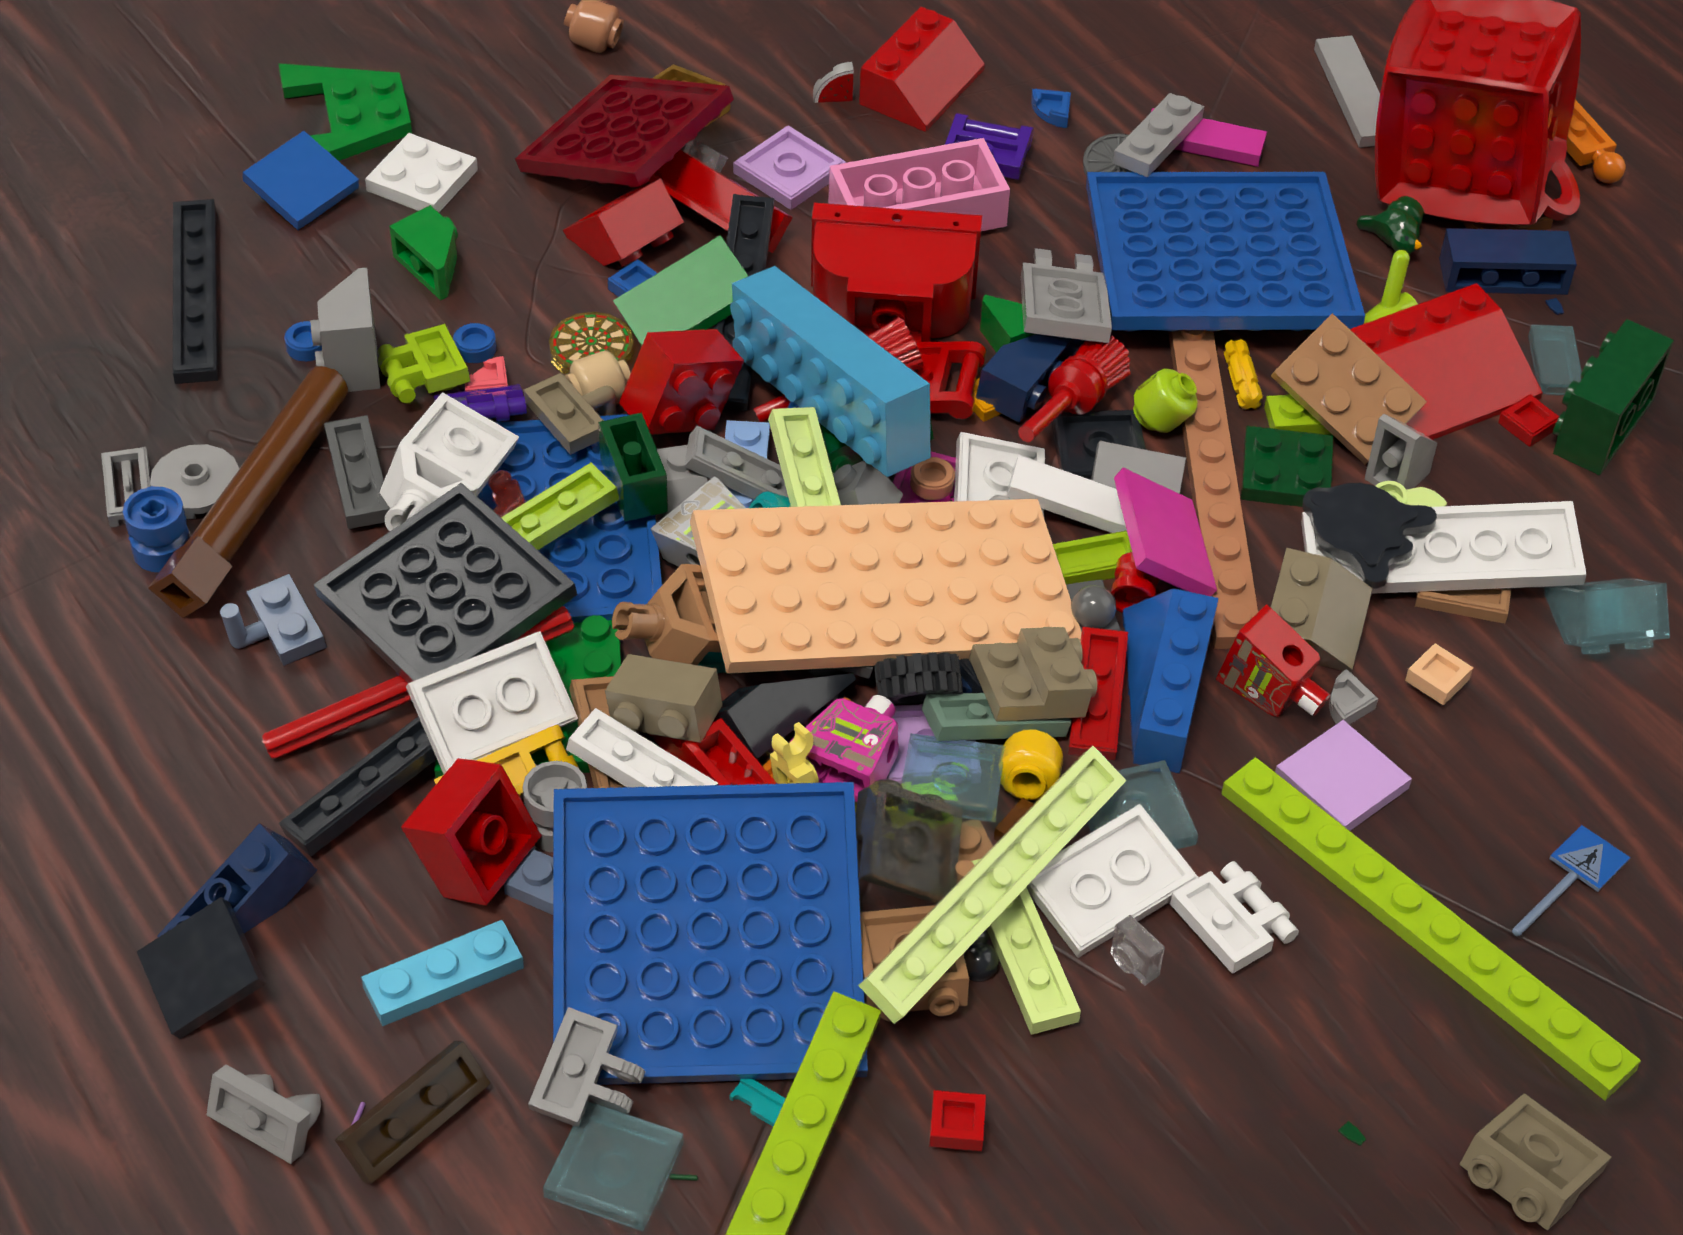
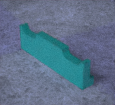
M752 1078L740 1079V1083L729 1095L731 1101L738 1099L749 1105L752 1115L772 1127L786 1099Z

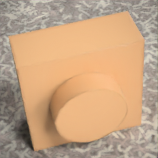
M1435 643L1408 669L1405 681L1444 705L1470 680L1473 667Z

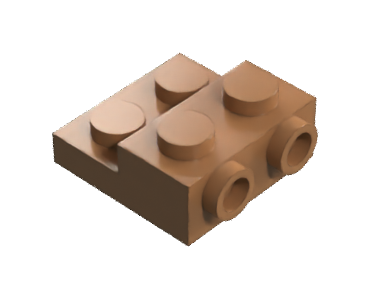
M936 905L860 912L863 980ZM964 954L958 958L908 1012L930 1009L934 1015L946 1016L954 1013L959 1006L968 1005L969 976ZM864 992V1003L880 1009ZM881 1011V1016H880V1017H881L883 1020L891 1021V1020L883 1013V1011Z

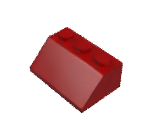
M920 7L861 67L859 104L926 132L984 71L985 64L953 19L938 14L933 10Z

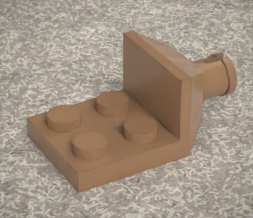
M681 564L647 604L620 602L614 609L612 616L613 629H626L617 630L615 633L616 637L620 640L644 639L652 658L698 665L708 652H721L700 565Z

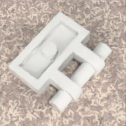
M1235 861L1228 863L1221 871V876L1227 881L1225 884L1210 871L1173 892L1170 905L1232 974L1272 950L1274 939L1269 935L1270 933H1275L1284 944L1290 943L1299 933V930L1289 920L1290 913L1281 903H1273L1260 889L1261 882L1251 871L1244 872ZM1246 902L1255 911V914L1251 915L1241 903Z

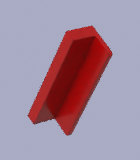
M682 149L674 155L670 162L660 167L648 181L651 183L661 178L669 195L727 231L733 194L757 196ZM775 206L768 250L771 253H774L793 218Z

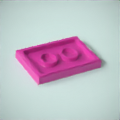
M1123 467L1114 477L1136 569L1184 591L1212 596L1217 591L1193 500Z

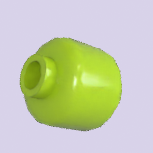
M1164 368L1152 375L1136 389L1134 394L1133 410L1139 423L1148 430L1168 433L1181 425L1196 412L1198 406L1197 388L1194 381L1187 374L1179 373L1172 369Z

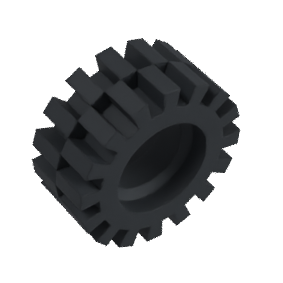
M929 652L921 655V653H915L912 656H896V659L887 658L874 665L877 695L886 697L894 706L922 704L926 694L963 693L959 656L957 654Z

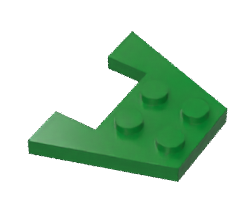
M278 63L284 99L324 94L331 133L310 136L338 161L404 138L408 133L412 134L411 120L399 72Z

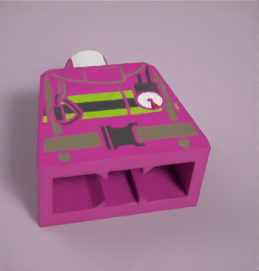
M874 695L865 707L844 698L836 699L805 727L812 733L814 739L812 749L806 756V759L814 766L819 779L818 783L854 782L855 802L872 808L899 750L898 723L892 718L895 715L896 709L889 699L881 695Z

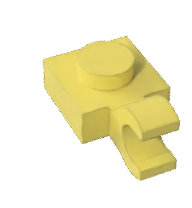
M798 722L794 724L795 736L790 743L778 733L773 735L772 748L774 752L770 754L773 778L776 783H818L817 772L811 762L806 759L814 742L812 733Z

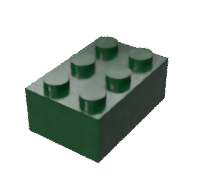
M1628 319L1624 321L1616 333L1610 331L1602 342L1598 358L1592 355L1588 359L1581 373V381L1573 380L1564 394L1562 404L1566 405L1567 409L1562 412L1553 429V435L1558 436L1553 454L1600 476L1654 401L1674 340Z

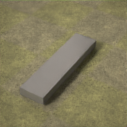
M1353 36L1316 39L1314 51L1360 148L1375 146L1380 93Z

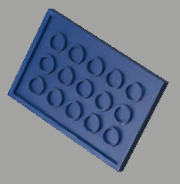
M629 414L606 415L600 417L605 421L609 419L627 416ZM541 420L495 422L519 436L513 451L477 497L498 516L503 517L591 462L607 477L600 460L599 441L570 455ZM616 501L538 550L575 583L578 595L563 605L570 613L573 623L583 622L585 618L592 615H599L607 620H612L614 609L620 602L647 604L662 586L659 549L651 531V528L656 524L655 515L624 522Z

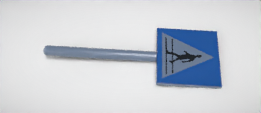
M1581 825L1549 858L1569 873L1512 929L1513 935L1520 936L1577 878L1599 892L1631 857Z

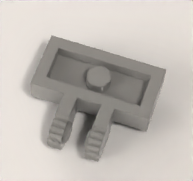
M568 1007L528 1106L530 1110L579 1127L589 1100L620 1113H629L634 1101L624 1093L597 1085L600 1073L603 1069L624 1081L641 1083L646 1071L637 1064L608 1054L618 1031L616 1024Z

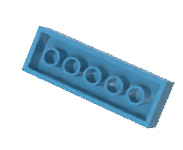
M776 266L732 283L733 302L730 309L734 319L735 330L733 348L748 366L760 374L763 380L771 383L789 401L794 402L800 408L815 407L818 421L821 425L833 433L840 442L845 443L859 454L867 464H871L886 477L931 458L930 383Z

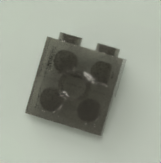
M878 780L859 791L855 817L856 839L863 841L859 879L938 904L956 885L957 873L955 866L959 859L963 809L945 803L944 799L940 796L918 794L904 789L902 784L893 780Z

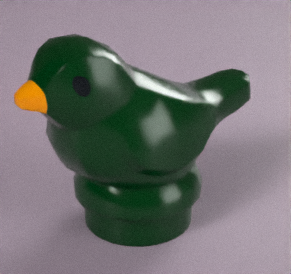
M1401 196L1396 201L1390 203L1387 210L1380 214L1360 216L1356 225L1361 230L1375 233L1384 243L1393 248L1395 252L1405 250L1410 255L1422 247L1421 242L1418 240L1420 237V226L1424 217V209L1417 200L1408 196Z

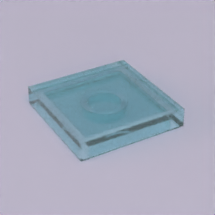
M910 733L898 809L995 822L1003 769L1002 758L1006 746L966 740L937 741L935 736Z
M1165 760L1117 770L1127 781L1087 822L1092 833L1141 804L1176 849L1196 845L1198 839L1197 830Z
M589 1102L579 1127H572L544 1184V1197L643 1231L683 1146V1133Z

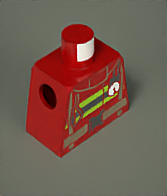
M1267 604L1239 630L1216 677L1218 682L1271 716H1280L1293 702L1311 716H1315L1330 697L1327 691L1310 679L1321 660L1319 653Z

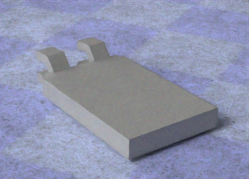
M1035 248L1033 255L1034 264L1023 262L1020 277L1024 332L1109 343L1112 324L1108 291L1103 273L1093 272L1092 256L1075 254V269L1052 266L1051 250Z

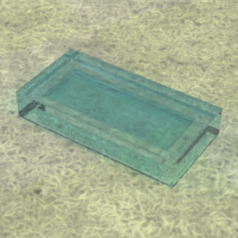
M1531 325L1528 337L1536 380L1543 394L1564 395L1573 380L1581 381L1582 371L1573 326Z

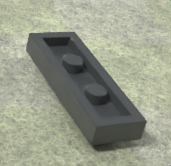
M368 415L324 423L347 528L351 529L384 523L385 515L390 510V507L379 493L384 480Z

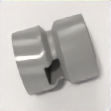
M562 761L545 762L534 767L526 775L522 787L524 805L542 835L535 843V846L547 852H553L554 789L587 788L585 776L579 768Z

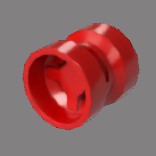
M1132 552L1123 554L1118 558L1111 594L1115 598L1116 610L1123 613L1124 608L1156 596L1155 587L1158 585L1159 579L1136 569Z

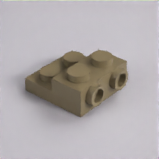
M1065 627L1021 628L1017 643L973 644L969 659L996 721L1085 717L1090 699L1097 692V677L1094 670L1084 669L1081 663L1083 656L1081 642L1078 638L1070 639Z
M1524 1093L1474 1136L1459 1165L1468 1171L1471 1181L1476 1186L1483 1189L1491 1188L1509 1201L1515 1214L1520 1219L1526 1222H1537L1548 1231L1572 1208L1579 1194L1603 1173L1612 1157Z

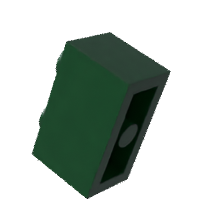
M642 412L598 422L600 460L607 478L617 487L619 495L617 504L624 522L668 512L667 474Z

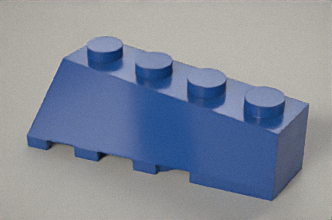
M1171 589L1123 609V628H1125V632H1128L1126 651L1128 668L1127 688L1128 695L1130 696V727L1134 764L1180 773L1219 598Z

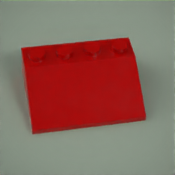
M1477 283L1350 329L1427 401L1406 424L1432 440L1500 415L1502 411L1529 394L1537 400L1542 397L1543 392L1502 309Z

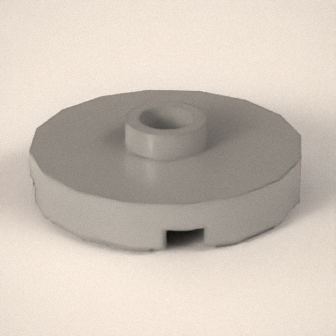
M208 444L188 445L172 450L157 462L151 472L150 486L166 487L174 490L181 497L186 519H196L195 514L209 512L235 476L239 467L235 458L222 448Z

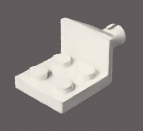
M442 392L400 442L379 493L390 507V510L385 515L387 529L389 531L393 530L460 483L464 484L477 496L513 451L519 436Z

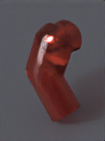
M497 471L489 478L488 485L493 490L492 496L496 503L493 511L498 516L503 517L525 503L520 484L516 479H512L508 471Z

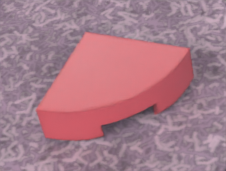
M504 356L495 357L483 362L484 367L477 370L473 375H469L470 382L465 383V391L508 386Z

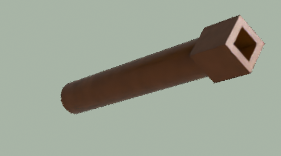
M316 366L309 371L186 544L174 551L148 587L182 618L208 602L231 569L232 565L229 562L318 437L324 428V423L329 421L346 397L348 387L338 371L324 366Z

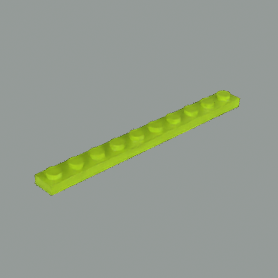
M1258 758L1252 759L1223 783L1221 794L1604 1101L1637 1071L1641 1062L1638 1057Z

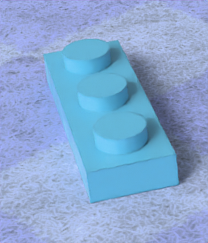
M500 920L366 974L361 979L363 989L383 1027L523 969V956L503 920Z

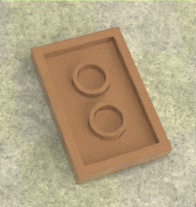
M1333 313L1271 375L1280 386L1364 465L1369 462L1378 420L1383 414L1406 424L1427 403L1422 396Z

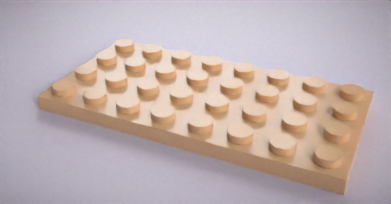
M1038 499L693 510L690 525L727 673L874 666L877 662L884 661L887 658L896 659V656H912L915 653L923 655L929 652H937V654L947 652L957 654L959 660L969 659L973 644L1017 643L1021 628L1065 627L1070 639H1081V629L1079 623L1072 615V602Z

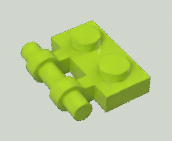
M445 324L404 335L406 345L393 348L390 344H384L378 349V365L383 375L388 377L387 384L395 397H399L402 403H410L415 399L416 393L414 389L417 386L425 384L428 393L451 390L457 385L470 382L468 367Z

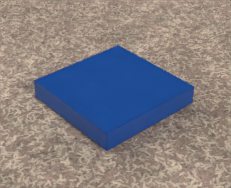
M302 131L243 171V181L297 230L359 188V179L305 131Z

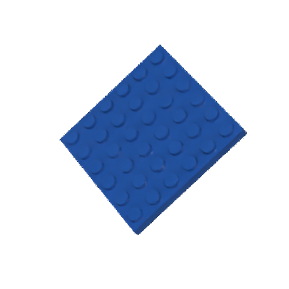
M1087 172L1086 189L1100 271L1103 273L1108 291L1112 330L1127 332L1137 330H1165L1170 332L1178 330L1302 331L1305 329H1317L1332 313L1349 329L1364 324V309L1325 172H1152L1149 177L1135 172Z
M854 782L554 789L553 1043L568 1007L617 1025L618 1031L608 1054L637 1064L645 1069L644 1071L646 1072L641 1083L740 1081V1079L751 1078L754 1080L795 1079L833 991L864 1003V991L858 986L863 981ZM867 1050L855 1077H867ZM602 1069L596 1084L641 1083L624 1081Z

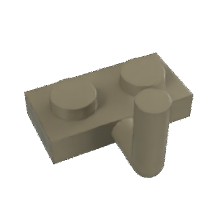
M559 373L524 389L525 402L570 455L599 441L598 422L604 421L600 416L616 415L615 390L611 386H603L581 396L565 376ZM597 408H599V415L595 411Z

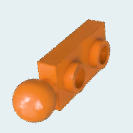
M1575 99L1572 120L1566 140L1567 152L1579 166L1594 163L1593 172L1599 181L1607 184L1615 183L1623 177L1626 169L1622 156L1615 153L1617 144Z

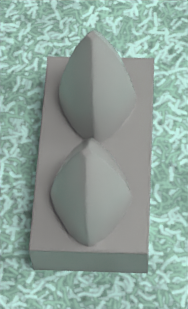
M224 1065L212 1075L206 1115L291 1164L304 1154L307 1132L317 1120L320 1113L321 1100L319 1094H302L284 1098L274 1092L271 1075H244L232 1067Z

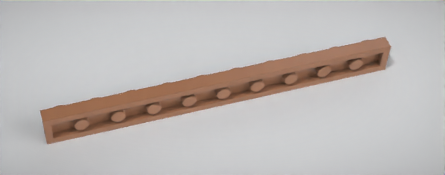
M1208 330L1168 331L1173 369L1179 373L1187 374L1194 381L1197 388L1198 406L1196 412L1182 423V431L1193 504L1217 587V591L1212 597L1219 598L1212 630L1214 649H1230L1239 630L1258 613L1214 332Z

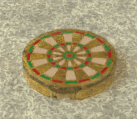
M585 312L565 318L553 328L549 338V351L554 366L561 373L567 375L570 372V366L573 361L601 351H609L616 357L617 361L625 360L627 363L630 358L632 360L634 354V341L630 328L622 320L606 313Z

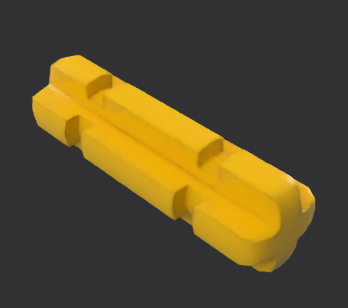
M1242 339L1237 341L1229 340L1225 344L1224 356L1226 363L1229 365L1228 370L1234 390L1237 393L1238 404L1244 410L1249 408L1257 409L1261 406L1260 400L1263 395L1257 383L1258 378L1252 359L1248 355L1250 354L1248 345Z

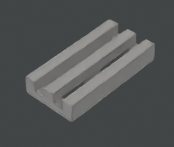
M146 447L101 453L107 517L110 527L119 526V520L124 519L123 507H117L113 462L121 461L126 502L130 495L134 494L131 460L138 459L141 489L151 487L149 458Z

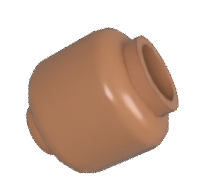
M581 0L578 5L573 3L570 5L565 16L564 25L569 27V38L572 43L593 52L601 53L608 47L613 49L616 46L623 29L624 20L619 18V10L614 5L601 0Z

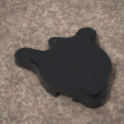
M1346 483L1330 488H1314L1309 490L1303 498V511L1310 517L1311 525L1317 535L1316 542L1333 557L1354 566L1360 573L1363 582L1373 589L1385 586L1388 581L1389 566L1391 564L1407 560L1412 556L1413 543L1404 536L1429 532L1436 524L1437 514L1432 507L1404 504L1385 490L1370 484Z

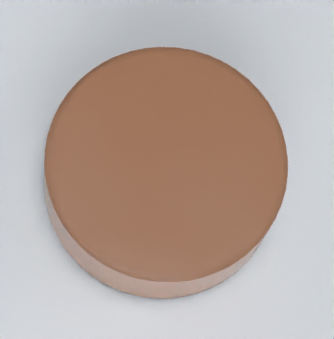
M931 457L912 466L910 486L919 497L927 500H939L947 497L953 491L955 471L946 460Z

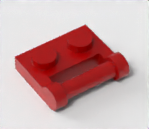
M974 341L916 342L923 360V367L914 370V372L930 383V413H949L957 419L970 417L975 404L972 394L978 368L984 364L986 357L985 347ZM962 363L956 391L945 392L951 364Z

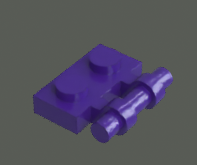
M520 384L446 394L488 419L496 418L497 422L508 421L512 415L527 414L525 397L523 396ZM434 395V401H435L440 395Z

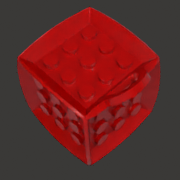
M1414 0L1402 18L1392 41L1380 91L1375 132V181L1379 201L1390 205L1399 197L1408 196L1417 200L1422 205L1425 215L1494 225L1531 226L1542 214L1559 221L1574 214L1580 205V193L1575 177L1565 163V157L1567 152L1566 140L1572 120L1579 79L1581 12L1575 7L1550 0ZM1550 170L1561 186V196L1558 199H1553L1545 193L1546 180Z

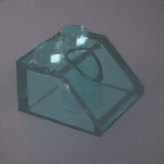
M1622 578L1584 582V585L1544 587L1545 597L1564 644L1581 647L1582 654L1610 652V644L1625 643V649H1648L1654 647L1653 640L1670 638L1667 583Z

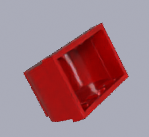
M814 202L811 235V286L813 287V295L866 336L871 335L898 317L904 320L915 342H930V338H942L953 335L967 324L970 317L971 299L976 297L982 215Z

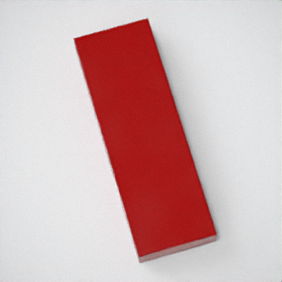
M1082 626L1080 642L1083 656L1081 663L1084 669L1094 670L1097 677V692L1090 699L1086 716L1072 718L1068 755L1082 756L1083 753L1094 746L1107 760L1115 761L1128 632Z

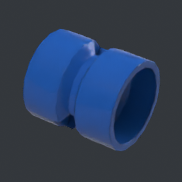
M151 486L140 489L130 495L124 503L123 516L135 562L142 569L160 572L174 551L186 544L190 538L181 497L172 489Z

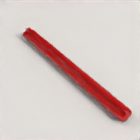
M562 606L516 640L541 631L546 643L571 632L574 629L572 617L566 607ZM398 675L264 733L262 740L268 755L272 759H278L412 701L406 688L408 682Z

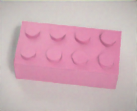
M984 138L831 165L829 169V204L982 215L981 231L1007 226L1010 188Z

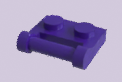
M956 113L945 145L984 138L1003 177L1019 180L1027 152L1031 147L1034 128L1021 125L1020 129L975 121L970 120L968 115Z

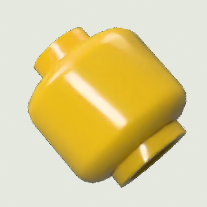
M1022 730L1010 736L1005 741L998 766L999 781L1003 788L1016 798L1021 799L1023 797L1026 800H1039L1061 775L1063 754L1057 740L1048 733L1039 730Z

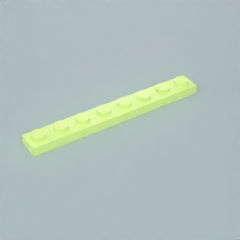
M1094 746L1089 748L858 986L894 1024L899 1021L1127 780Z

